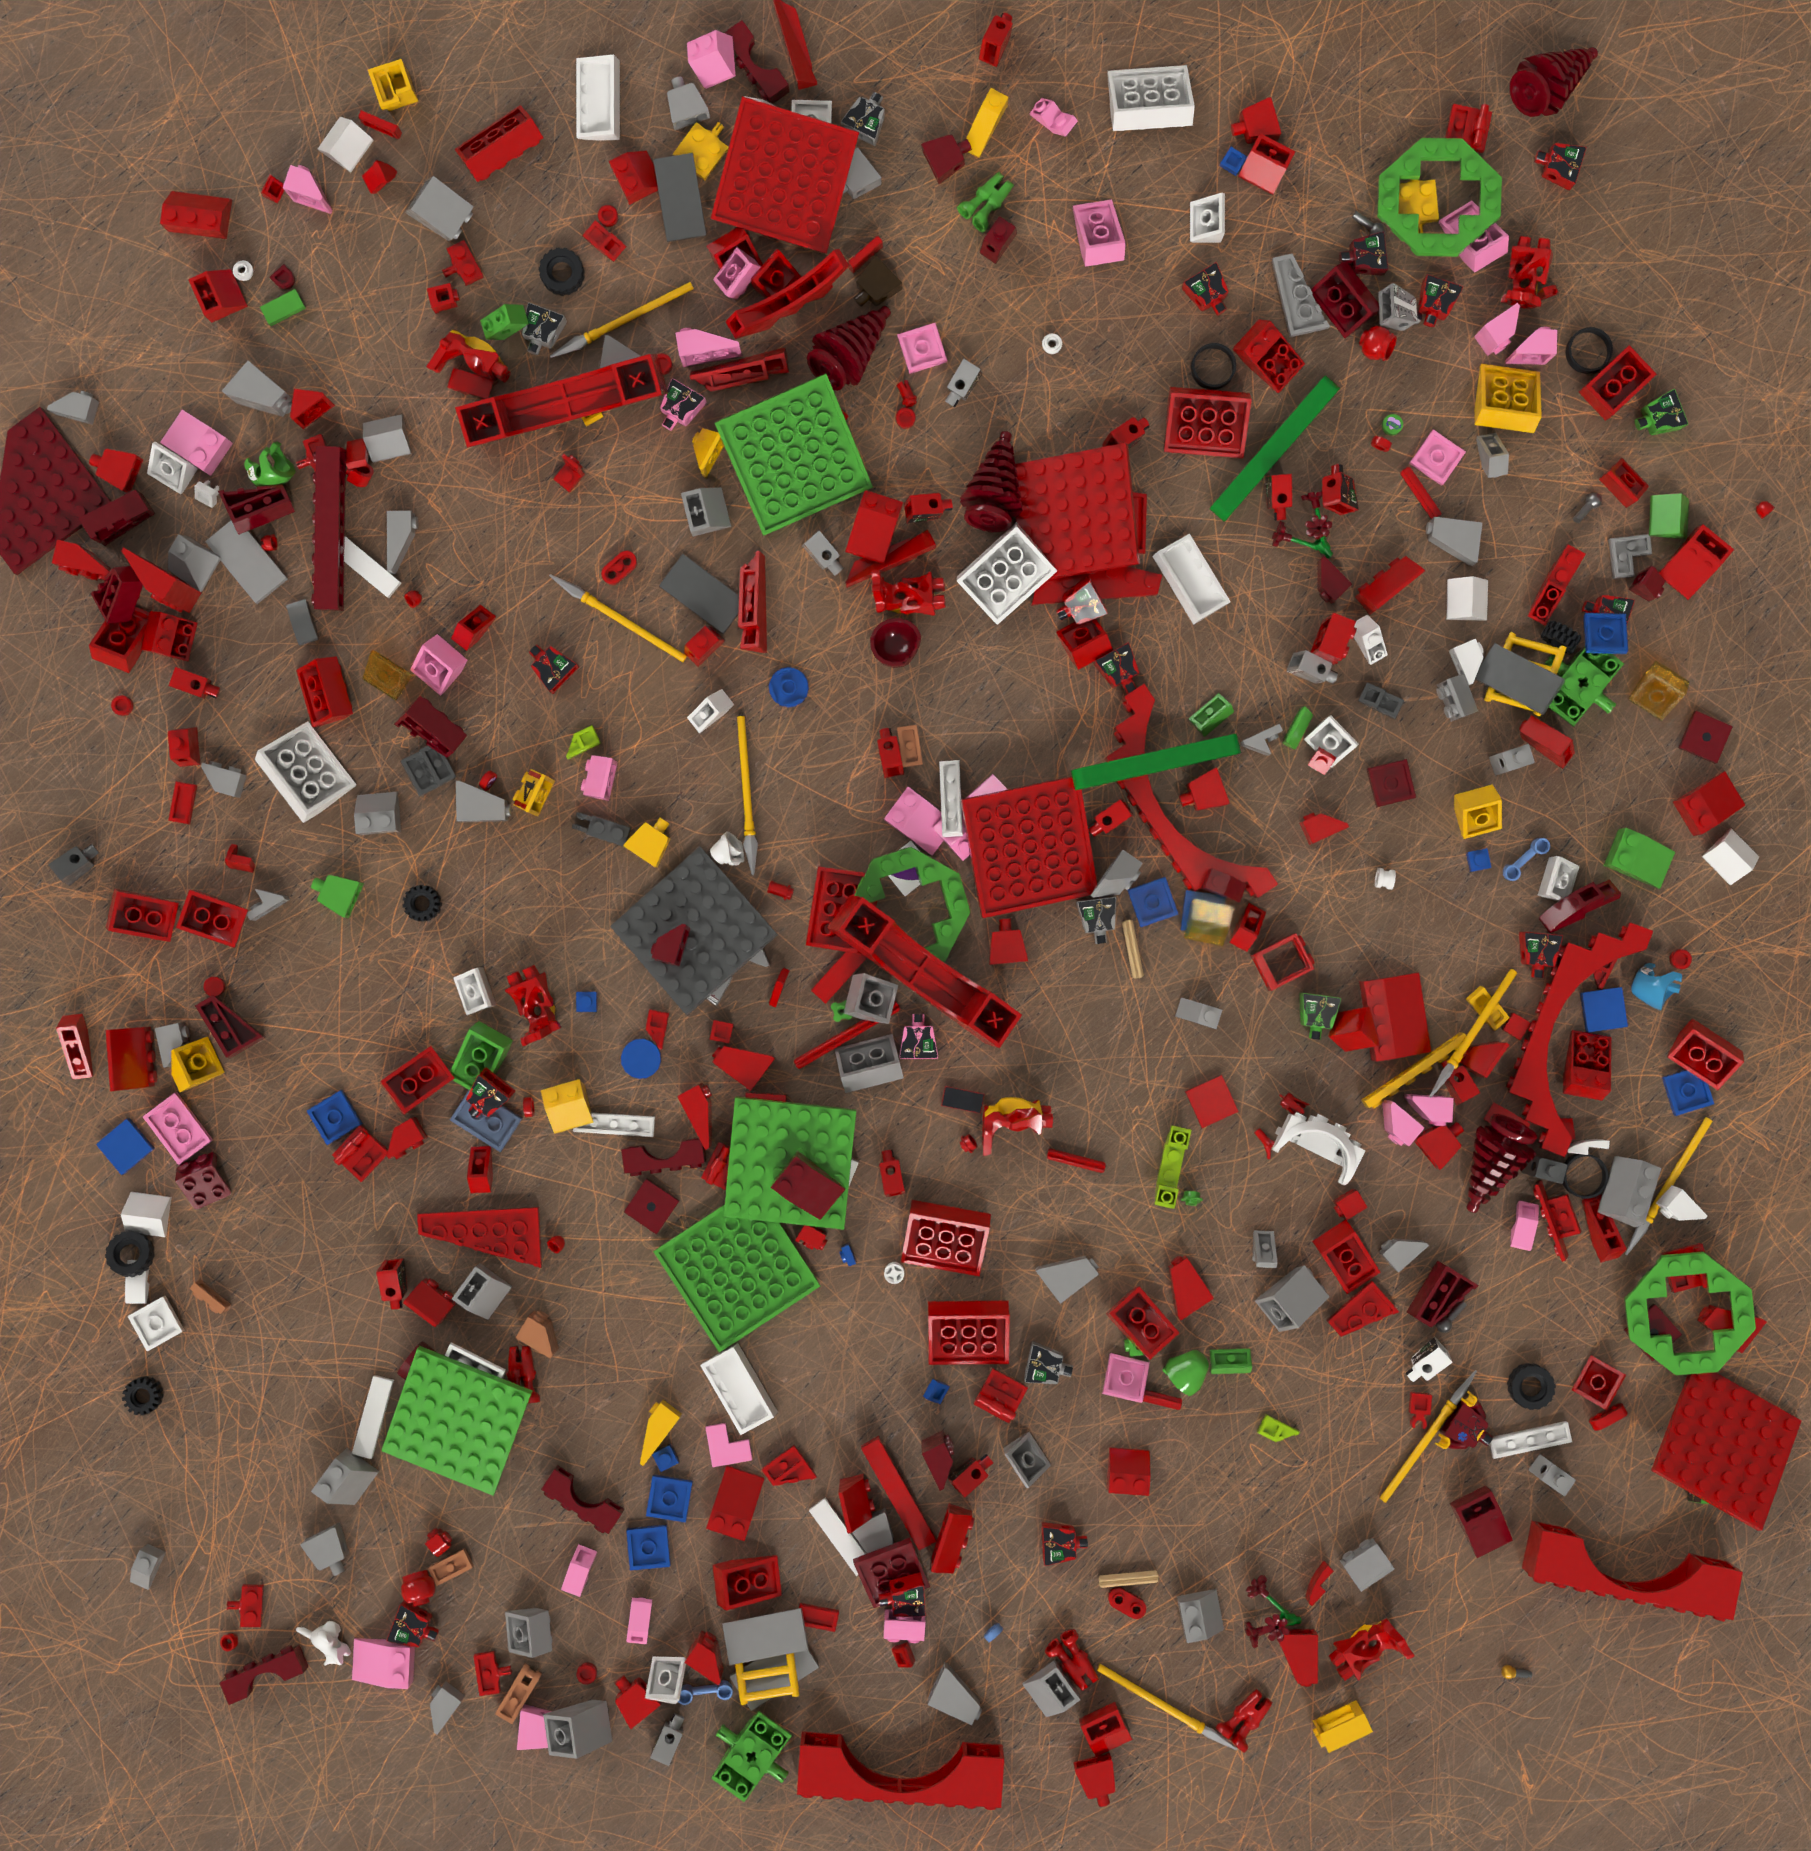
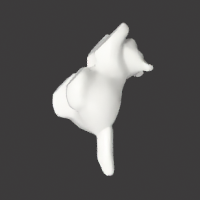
M327 1621L314 1631L304 1627L296 1628L298 1633L311 1639L312 1644L325 1654V1666L327 1664L342 1665L343 1655L349 1656L351 1654L349 1646L338 1640L341 1629L336 1622Z

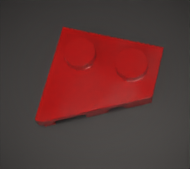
M795 1444L761 1469L773 1486L817 1478L816 1473Z

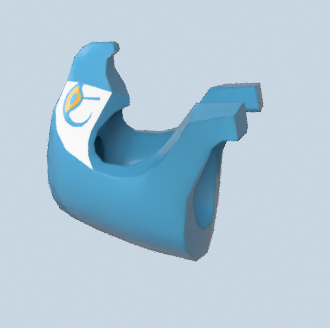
M1647 963L1639 969L1631 985L1632 994L1647 1005L1661 1011L1665 1001L1673 993L1679 994L1681 985L1672 982L1674 980L1682 982V974L1673 971L1663 976H1654L1653 968L1656 965Z

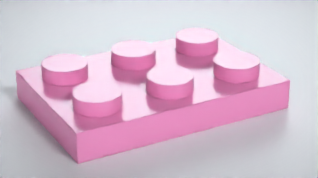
M178 1092L172 1094L143 1116L144 1120L178 1165L184 1163L213 1141Z

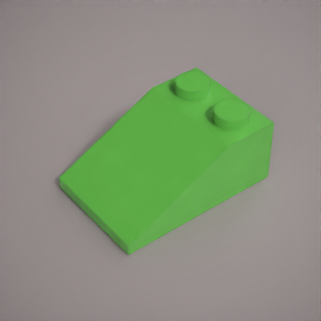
M1628 828L1618 829L1604 866L1660 889L1675 851L1643 834Z
M480 1021L475 1023L468 1030L450 1072L455 1078L453 1081L471 1090L477 1076L485 1067L496 1074L513 1040Z

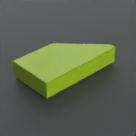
M593 725L574 733L566 755L568 760L601 744Z
M1265 1414L1257 1433L1274 1442H1278L1285 1438L1299 1435L1300 1431Z

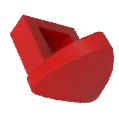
M378 160L362 175L371 194L378 193L397 174L395 168Z
M231 844L225 858L228 868L253 873L255 864L252 858L237 855L238 845Z

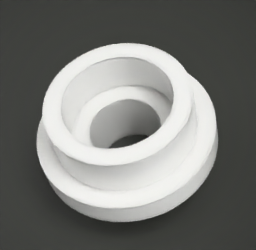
M242 260L234 265L233 274L238 280L247 281L253 276V267L249 262ZM242 267H245L244 273H240Z
M1048 334L1042 341V347L1048 354H1056L1062 347V340L1056 334ZM1053 341L1056 346L1050 347L1048 343Z

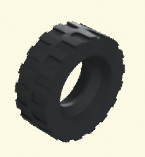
M560 247L554 250L551 249L540 260V278L544 286L549 291H552L553 294H559L560 296L571 295V293L576 292L582 286V281L585 278L584 267L578 255L572 250ZM565 262L571 267L572 273L569 279L558 281L553 277L552 269L555 264Z
M124 1231L119 1235H115L109 1241L105 1254L106 1263L110 1266V1269L124 1277L142 1275L152 1265L153 1258L155 1257L152 1242L146 1236L134 1231ZM129 1244L136 1245L140 1250L139 1258L132 1264H126L120 1258L121 1250Z
M1525 1363L1524 1365H1518L1519 1367L1512 1370L1513 1372L1509 1375V1381H1507L1510 1397L1525 1409L1539 1410L1542 1407H1546L1553 1400V1395H1555L1556 1385L1554 1378L1546 1369L1537 1364ZM1527 1377H1536L1541 1383V1390L1535 1396H1527L1522 1391V1382Z

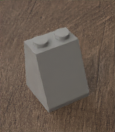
M432 176L426 180L405 213L447 241H450L453 238L455 240L462 232L460 227L463 222L467 223L473 215L471 210L474 206Z
M249 361L243 365L222 390L223 393L239 405L282 417L291 412L292 398Z
M1303 1265L1290 1271L1260 1295L1255 1302L1277 1330L1282 1332L1299 1328L1329 1298V1295L1326 1293L1324 1286L1313 1277L1312 1271Z
M346 1448L333 1460L311 1492L327 1504L355 1505L379 1471Z
M589 1700L543 1714L548 1751L551 1756L577 1759L612 1742L607 1701Z

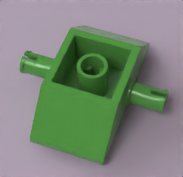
M1584 646L1567 665L1562 661L1558 670V676L1565 679V683L1549 708L1573 727L1593 703L1597 704L1607 714L1613 710L1612 707L1616 706V703L1605 696L1603 690L1624 663L1613 654L1586 653ZM1551 655L1545 664L1552 666L1555 655Z
M760 1711L748 1720L739 1734H735L722 1724L721 1729L717 1731L715 1736L729 1744L730 1747L724 1754L711 1779L743 1802L746 1801L764 1774L769 1773L780 1783L784 1781V1778L786 1779L789 1771H786L774 1761L791 1738V1733Z

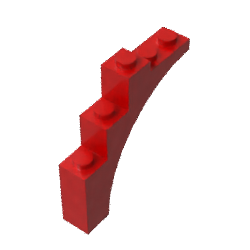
M835 249L816 267L788 287L760 302L736 310L727 319L726 324L735 339L768 330L779 318L796 314L807 302L823 298L833 288L832 284L849 267V264L840 249Z

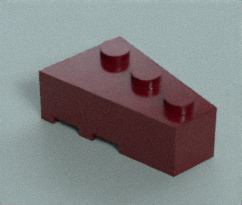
M283 484L260 486L257 489L250 490L240 488L237 491L230 492L218 491L238 535L295 512Z
M131 490L122 497L79 517L78 520L92 540L106 546L153 516L155 512L142 493L137 490Z
M131 566L113 567L104 578L105 582L99 583L98 590L91 593L107 624L130 621L143 587Z
M1437 1261L1408 1308L1407 1313L1432 1328L1450 1312V1309L1457 1302L1465 1299L1464 1296L1472 1289L1475 1290L1479 1285Z

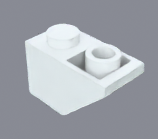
M1368 615L1357 620L1354 626L1357 628L1354 639L1368 663L1372 665L1388 655L1380 626Z

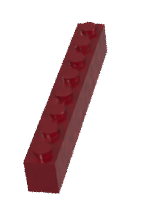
M316 446V452L313 454V461L316 464V472L313 473L315 513L312 516L313 524L315 525V533L312 535L315 553L312 554L314 594H312L311 602L316 610L344 611L346 449Z

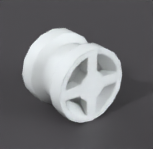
M1378 868L1375 876V887L1381 888L1383 886L1392 890L1396 878L1395 870L1385 871L1383 868Z
M898 1262L889 1263L884 1270L885 1279L891 1284L901 1282L904 1277L903 1266Z

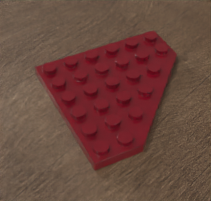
M41 407L7 431L0 476V555L12 572L18 575L54 549L57 540L64 541L81 529L83 526L78 520L79 517L112 502Z

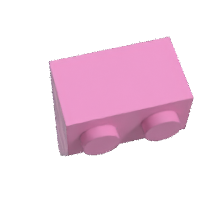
M1112 199L1074 205L1073 213L1085 267L1124 260L1125 239Z
M1470 201L1440 219L1439 224L1445 234H1458L1459 215H1479V207L1473 201ZM1494 223L1477 240L1468 245L1459 256L1475 273L1508 253L1509 235Z
M683 328L680 332L675 333L683 367L742 357L738 341L697 329L692 330L691 328Z
M181 410L160 442L210 476L233 444L226 437L184 410Z
M907 787L886 815L884 821L931 856H933L944 841L933 828L942 819L941 811Z
M355 1638L352 1680L385 1688L408 1689L413 1682L415 1647L391 1643L385 1639Z

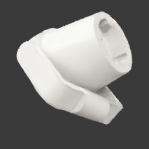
M725 832L710 849L712 857L720 864L739 865L741 862H744L742 842L730 832Z

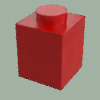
M1354 1188L1333 1200L1336 1205L1333 1207L1339 1218L1343 1217L1346 1220L1368 1208L1359 1192Z

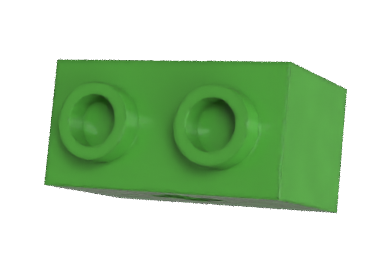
M504 304L480 320L487 340H505L529 324L524 306L515 304Z

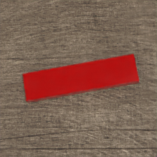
M845 952L811 991L826 1004L867 957L863 954Z

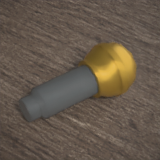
M1504 1665L1501 1670L1502 1676L1506 1679L1532 1677L1531 1671L1515 1669L1511 1665Z

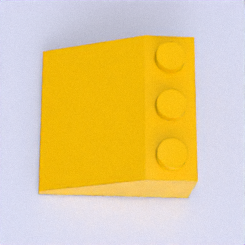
M1481 364L1474 409L1475 425L1534 433L1542 417L1540 372Z

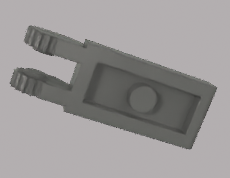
M579 812L576 813V817L588 820L590 824L588 829L581 825L573 824V829L623 846L628 840L631 831L630 827L593 815L591 817Z

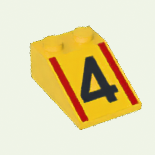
M530 769L529 772H525L521 782L523 785L521 790H517L513 797V801H515L513 805L530 814L539 816L555 780Z

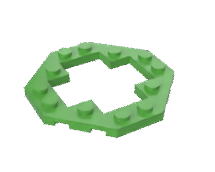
M1421 138L1379 175L1377 217L1382 222H1385L1391 228V231L1411 248V251L1416 256L1457 257L1468 245L1477 240L1486 229L1500 219L1502 177L1461 138ZM1421 161H1460V180L1480 181L1479 215H1459L1458 234L1418 233L1419 214H1398L1400 179L1419 180Z
M912 847L873 858L854 895L863 897L869 902L885 898L880 878L915 867L921 886L936 881L940 882L950 918L932 923L937 943L923 948L942 962H945L970 914L960 874Z
M1704 1251L1661 1255L1652 1269L1647 1271L1633 1291L1629 1292L1624 1298L1628 1338L1675 1375L1718 1372L1756 1329L1752 1289ZM1706 1273L1709 1293L1729 1291L1733 1329L1712 1330L1714 1350L1673 1353L1671 1334L1650 1336L1646 1299L1667 1297L1665 1277Z

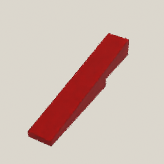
M880 1436L862 1444L861 1450L918 1550L920 1551L936 1542L937 1540L901 1473L897 1470Z

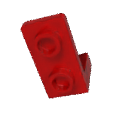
M563 454L561 457L566 464L553 480L570 493L585 474L581 470L583 468L582 465L579 464L580 462L572 455L568 457Z

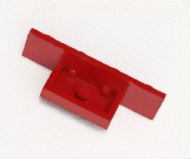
M1539 1180L1534 1185V1195L1536 1199L1540 1200L1542 1205L1540 1211L1542 1217L1547 1219L1548 1234L1555 1241V1253L1557 1256H1560L1563 1262L1569 1256L1563 1238L1580 1234L1582 1231L1569 1195L1564 1194L1548 1199L1543 1182Z

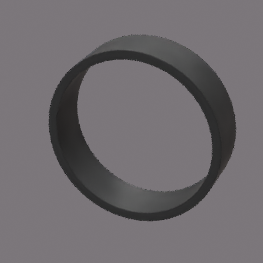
M1595 327L1579 330L1570 338L1566 346V358L1569 365L1577 372L1583 374L1598 372L1608 364L1613 354V345L1610 337L1603 330ZM1593 333L1604 341L1607 348V357L1602 366L1593 369L1584 368L1574 360L1571 346L1577 335Z
M1210 343L1202 346L1194 355L1191 363V373L1198 385L1209 390H1217L1226 386L1236 371L1234 354L1228 347L1219 343ZM1206 349H1219L1229 356L1232 362V374L1228 380L1221 384L1213 385L1202 381L1195 371V359L1202 351Z
M1575 1154L1565 1161L1567 1169L1563 1186L1570 1194L1588 1199L1596 1197L1603 1192L1608 1183V1170L1602 1160L1590 1154ZM1580 1157H1591L1598 1162L1602 1169L1601 1184L1591 1194L1578 1195L1571 1190L1567 1183L1568 1167L1574 1160Z

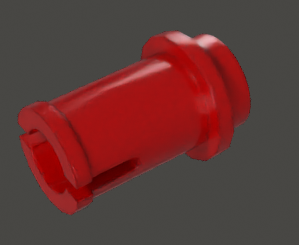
M904 380V384L902 381L899 382L896 386L903 399L902 404L907 408L914 406L917 403V396L913 394L908 380Z
M773 881L770 882L767 893L783 897L785 901L787 899L791 900L794 888H791V885L785 886Z

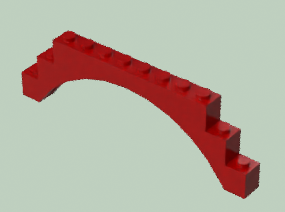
M1145 684L1123 697L1122 700L1124 702L1122 705L1127 713H1132V716L1114 728V737L1119 743L1122 742L1124 745L1105 758L1106 762L1145 754L1147 724L1155 702L1154 697ZM1148 775L1116 782L1121 790H1126L1129 803L1132 806L1136 805L1140 811L1138 816L1143 823H1148L1151 828L1149 830L1151 836L1155 840L1158 839L1162 844L1160 849L1166 857L1170 856L1173 861L1171 863L1176 873L1180 872L1184 877L1182 882L1188 890L1196 891L1201 888L1209 869H1215L1246 883L1245 890L1250 897L1259 898L1278 885L1268 868L1242 866L1217 859L1197 848L1183 837L1161 810L1153 795Z
M1629 922L1626 926L1623 925L1618 935V937H1621V940L1598 932L1595 936L1592 935L1589 940L1588 947H1590V950L1569 942L1565 946L1561 945L1558 957H1560L1559 962L1555 967H1552L1550 975L1553 976L1550 983H1546L1542 993L1545 995L1543 1002L1539 1001L1535 1013H1538L1535 1021H1531L1528 1031L1531 1032L1528 1039H1524L1521 1050H1523L1521 1058L1517 1057L1513 1068L1516 1069L1514 1077H1509L1506 1087L1509 1088L1508 1093L1530 1101V1104H1526L1522 1115L1525 1116L1524 1120L1546 1129V1132H1541L1538 1143H1540L1539 1148L1565 1157L1572 1141V1137L1557 1114L1550 1094L1547 1075L1548 1044L1554 1023L1564 1003L1579 984L1597 969L1618 958L1646 950L1653 934L1652 930Z

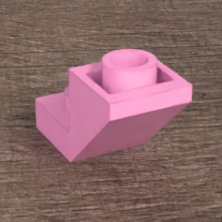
M1041 98L1029 113L1052 133L1065 137L1078 122L1074 115L1061 112L1054 101Z
M1518 1201L1516 1206V1222L1511 1229L1510 1247L1531 1251L1538 1225L1539 1205Z
M578 1544L561 1590L578 1597L581 1596L597 1551Z
M632 1598L627 1642L647 1644L652 1600Z

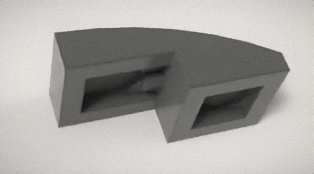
M306 599L286 605L299 646L319 640Z
M1369 683L1366 684L1358 700L1362 704L1395 720L1404 703L1403 699Z

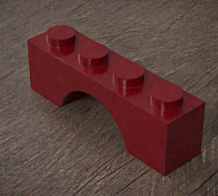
M743 20L724 32L733 37L734 61L739 69L743 68L746 71V78L752 86L755 84L759 89L757 92L761 99L774 104L790 92L789 84L777 68L762 69L751 60L750 53L755 45L753 34Z
M699 1138L683 1140L678 1152L666 1159L652 1156L645 1149L644 1145L621 1149L624 1174L630 1173V1176L642 1175V1171L650 1170V1174L660 1173L663 1168L677 1171L682 1170V1166L690 1165V1168L702 1167V1163L706 1162L705 1148Z
M557 1465L541 1489L544 1491V1495L551 1500L556 1499L559 1501L564 1509L576 1512L582 1521H589L594 1524V1528L597 1531L609 1534L622 1515L624 1508L609 1498L595 1504L582 1501L574 1491V1475Z
M292 1645L286 1646L280 1650L281 1653L276 1655L270 1653L261 1658L262 1661L258 1663L252 1661L245 1664L243 1669L239 1671L233 1669L225 1673V1677L219 1684L228 1705L247 1698L253 1692V1683L255 1677L259 1674L274 1673L286 1681L304 1673L309 1666L300 1645L292 1647Z

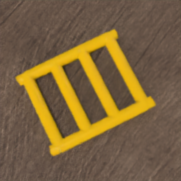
M1513 632L1509 633L1503 647L1511 651L1513 644L1555 655L1552 666L1537 662L1533 663L1556 675L1567 648L1565 646H1559L1558 648L1516 637V634ZM1490 687L1486 691L1484 701L1491 702V700L1534 711L1503 694L1496 693V690ZM1534 711L1535 715L1541 716V714Z
M794 1653L786 1654L787 1665L744 1672L743 1663L735 1664L741 1705L748 1704V1701L791 1694L792 1697H798L799 1686ZM789 1674L790 1686L747 1693L745 1680Z

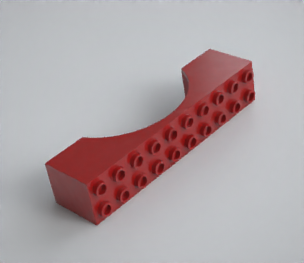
M648 354L570 378L455 407L468 448L668 394L658 355Z
M850 895L827 927L831 932L985 1044L1000 1049L1022 1016V1014L995 994L974 983L935 957L907 935L892 918L863 897Z
M1532 1520L1522 1565L1528 1576L1540 1584H1546L1547 1581L1560 1588L1571 1586L1579 1592L1590 1590L1596 1595L1605 1597L1606 1594L1613 1595V1598L1625 1601L1626 1598L1633 1599V1602L1645 1605L1646 1602L1652 1603L1653 1606L1660 1609H1665L1667 1606L1680 1613L1691 1611L1696 1616L1705 1617L1710 1615L1714 1619L1723 1622L1726 1619L1734 1620L1743 1575L1741 1570L1728 1561L1688 1553L1686 1558L1676 1568L1661 1577L1640 1582L1615 1579L1605 1575L1595 1567L1585 1549L1583 1538L1571 1528Z
M802 1731L797 1795H801L804 1798L821 1796L823 1799H833L838 1797L846 1801L862 1799L865 1802L882 1800L884 1803L899 1801L907 1805L923 1803L926 1806L944 1804L946 1807L961 1805L968 1809L984 1807L987 1810H995L996 1808H1001L1003 1745L962 1742L955 1755L939 1769L915 1778H893L874 1772L863 1765L849 1750L842 1734Z

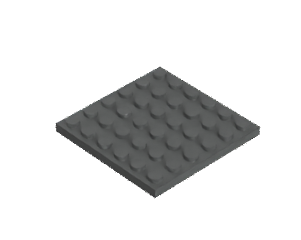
M700 846L610 926L687 1016L778 935ZM681 924L691 928L679 967L662 963L652 958L651 948L656 943L658 937Z

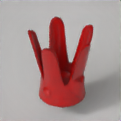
M1290 1092L1285 1097L1279 1094L1283 1098L1279 1105L1288 1110L1292 1115H1295L1296 1112L1304 1114L1305 1111L1302 1108L1310 1105L1295 1098Z

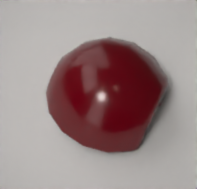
M890 618L881 622L873 630L870 637L871 650L875 658L883 665L891 668L908 665L916 655L921 643V634L918 628L910 621L902 618Z

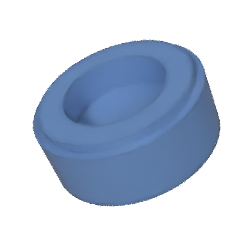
M999 1623L994 1624L984 1634V1638L991 1642L1003 1631V1627Z

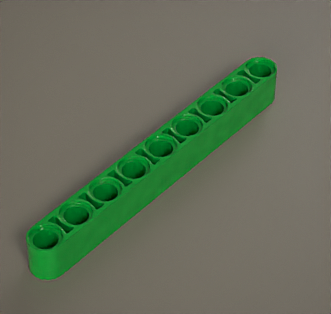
M1325 375L1209 510L1225 522L1340 390V387Z
M1236 733L1071 770V775L1076 791L1241 753Z

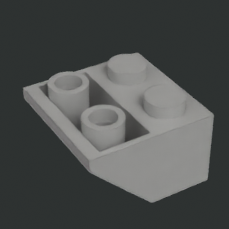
M721 487L699 488L681 493L692 536L732 527Z
M1464 674L1437 684V695L1440 700H1443L1445 705L1444 713L1447 718H1450L1451 722L1478 712Z
M479 1263L474 1267L452 1300L467 1311L488 1320L512 1286Z
M1053 1660L1022 1683L1046 1717L1063 1713L1080 1701L1079 1692L1056 1660Z

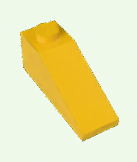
M990 88L966 138L972 148L968 153L980 158L1008 106L1009 97L993 88Z
M662 1400L660 1403L655 1402L649 1410L651 1415L648 1419L640 1460L642 1466H644L682 1415L665 1400Z

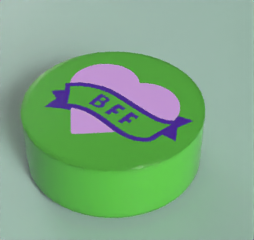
M1396 414L1388 415L1382 422L1384 433L1390 436L1398 434L1403 428V421Z

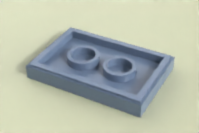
M468 1090L450 1118V1121L497 1151L502 1152L523 1118L503 1105L489 1117L482 1113L477 1118L471 1116L468 1110L472 1105L466 1100L470 1092Z

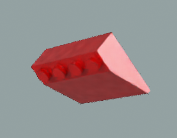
M1170 387L1164 452L1244 458L1252 401L1250 393Z
M124 547L122 548V553L147 591L152 593L151 598L180 613L183 610L188 613L191 612L202 592Z
M818 866L806 946L862 954L827 929V927L848 897L855 895V891L866 873ZM877 901L870 902L877 907Z
M1419 972L1359 981L1363 1007L1370 1006L1380 1044L1379 1046L1369 1048L1371 1061H1384L1431 1052Z
M912 1200L901 1263L980 1277L990 1229L991 1214Z
M1009 1300L928 1301L929 1365L1009 1364Z

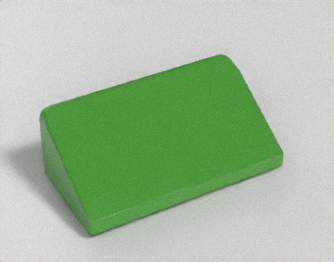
M1218 693L1188 719L1205 737L1228 718L1234 710L1232 705Z
M1304 706L1299 709L1282 741V744L1293 750L1297 748L1313 717V714L1307 707Z
M1250 1349L1210 1350L1211 1374L1251 1373Z

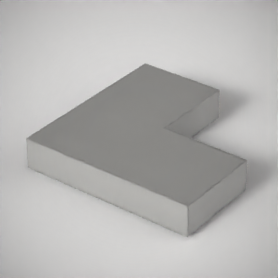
M1649 534L1610 538L1608 540L1613 579L1635 576L1633 557L1652 554Z

